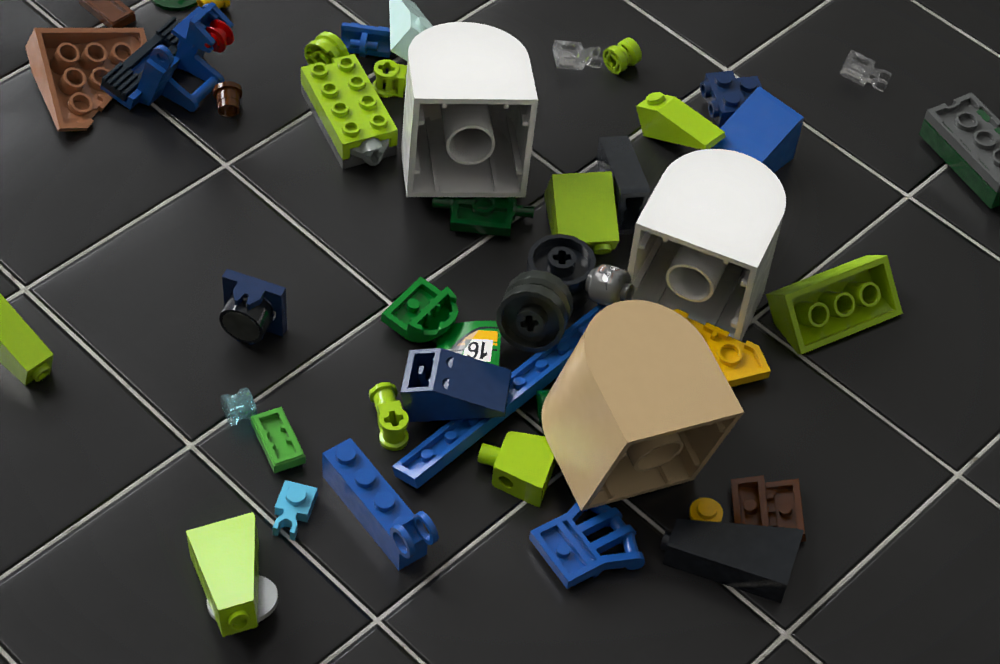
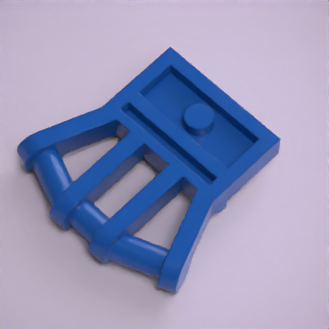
M576 502L567 513L530 531V541L566 589L592 576L594 578L597 577L603 570L624 567L629 570H635L644 566V555L642 552H639L635 539L636 531L630 524H625L622 520L623 515L618 508H611L607 504L590 508L589 510L596 513L597 516L576 525L575 521L584 511H587H581ZM604 527H611L614 530L591 543L586 538V536ZM618 544L623 545L625 553L599 555Z

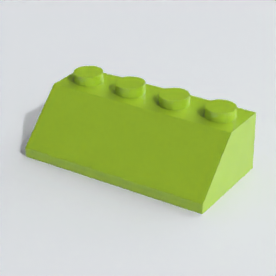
M865 255L766 294L774 324L797 354H804L903 314L887 255Z

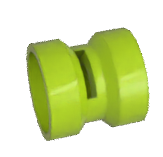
M630 37L621 40L617 46H610L603 51V61L608 70L614 74L625 71L627 66H634L642 59L639 45Z

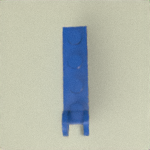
M351 438L322 453L323 478L398 570L425 556L428 545L438 542V531L432 519L423 511L414 514ZM423 523H424L425 526L427 527L429 533L426 531V529H425Z

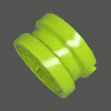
M326 31L320 33L304 49V55L309 65L319 62L328 65L333 63L334 58L349 55L343 41L337 35Z

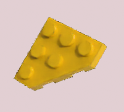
M679 309L673 310L686 318L700 332L731 387L769 378L771 370L759 345L748 340L746 343L730 337V332L708 322L703 325L688 318V313Z

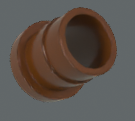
M224 81L215 85L213 96L217 100L219 115L223 117L238 115L240 112L242 87L232 81Z

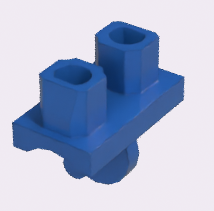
M342 22L341 40L346 45L349 53H356L364 58L366 55L390 57V28Z

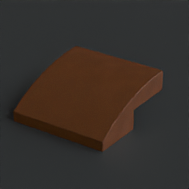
M764 475L731 479L734 523L797 528L804 531L801 542L806 541L799 478L766 483Z

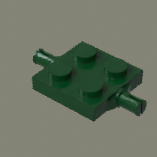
M433 197L432 208L450 209V231L510 237L511 224L515 220V216L532 219L534 216L535 206L519 205L515 197Z

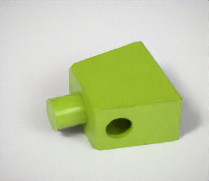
M514 431L506 434L501 448L483 443L477 460L479 463L493 466L492 485L495 488L536 507L541 506L557 463L545 436Z

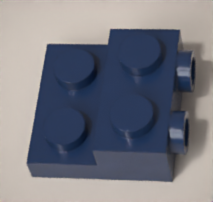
M732 70L706 73L704 81L701 82L700 90L702 97L706 98L708 102L710 117L714 118L717 127L721 128L759 86L762 88L758 76L735 78Z

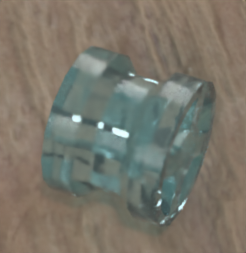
M247 387L239 389L238 393L234 395L228 393L221 395L223 412L230 426L238 425L240 420L245 418L251 420L250 416L257 415L253 396Z

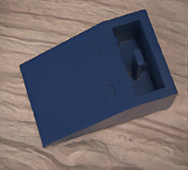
M443 348L409 350L400 391L409 422L505 417L512 373L509 369Z

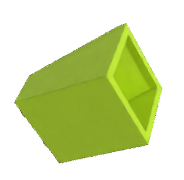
M612 171L552 174L544 193L551 235L564 234L574 236L584 241L593 250L594 254H607L615 250L620 240Z

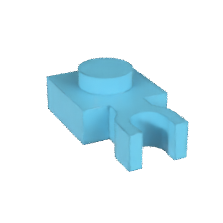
M285 480L275 504V515L279 517L273 525L274 536H278L279 530L282 527L291 528L290 540L295 541L298 532L297 521L308 522L318 496V488Z

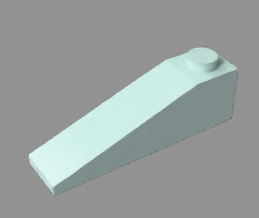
M389 0L390 51L408 61V49L412 40L419 33L433 26L411 0Z

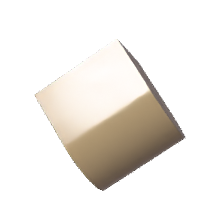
M625 300L606 306L590 321L545 398L542 408V428L580 510L583 511L694 480L743 415L744 410L707 342L692 323L679 313L663 305L645 300Z

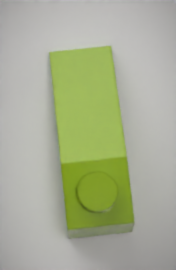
M654 92L636 105L643 136L701 150L710 149L726 137L722 129L677 97Z

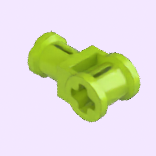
M389 59L377 61L374 65L376 80H374L372 85L378 96L383 98L392 96L403 98L406 88L407 65L397 64Z
M390 382L376 384L369 390L368 395L370 401L375 403L377 410L380 443L387 450L398 451L403 449L409 441V434L406 430L409 424V417L406 411L402 409L400 400L396 398L398 395L396 385Z

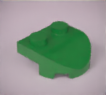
M419 277L382 313L381 321L409 341L417 343L431 341L444 334L455 324L459 312L456 304L457 298L449 287L441 291L423 277Z

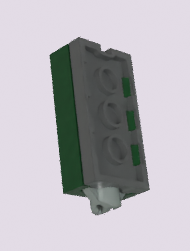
M972 92L954 99L951 106L943 103L928 109L919 135L990 209L999 206L1000 120Z

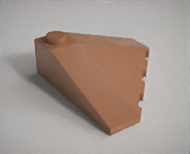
M34 28L25 47L32 74L58 132L86 131L94 121L92 118L98 111L102 112L113 99V97L100 89L102 78L147 42L144 28Z

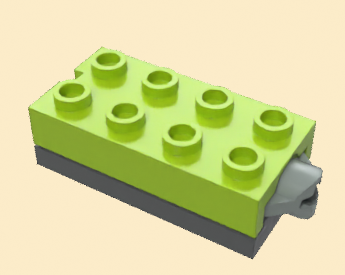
M355 54L334 58L333 63L328 65L319 62L301 67V93L342 169L364 163L376 166L383 158L397 155L398 129Z

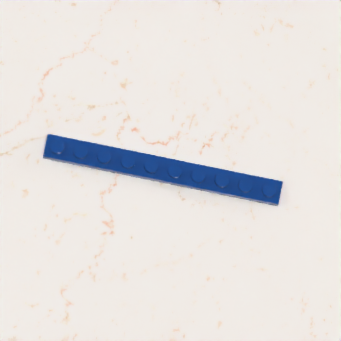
M598 304L566 329L558 344L549 350L534 354L511 372L505 417L450 420L392 466L394 476L418 489L536 395V391L542 390L556 379L590 321L605 306Z

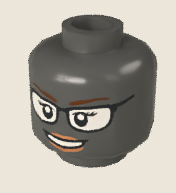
M602 264L592 269L585 284L589 298L594 303L605 307L619 301L631 300L634 294V285L631 282L630 274L626 270L609 264Z

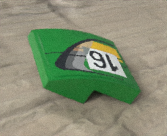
M496 321L455 323L448 331L437 337L436 348H443L499 366L501 333Z

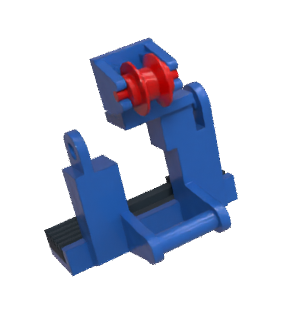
M213 2L207 3L202 7L198 6L182 21H176V17L173 16L123 63L120 62L102 78L100 89L129 110L137 103L150 106L157 98L163 95L188 111L194 112L199 107V103L213 91L214 86L225 81L224 77L202 58L205 52H224L226 45H231L234 42V34L231 30L234 24ZM178 68L193 74L205 82L190 94L171 77Z

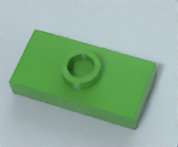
M282 407L250 416L251 425L274 473L306 463V456Z

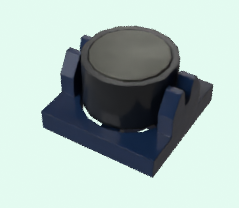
M226 269L222 275L224 308L219 317L221 327L225 332L237 341L249 343V345H254L261 341L266 332L283 337L287 330L286 288Z

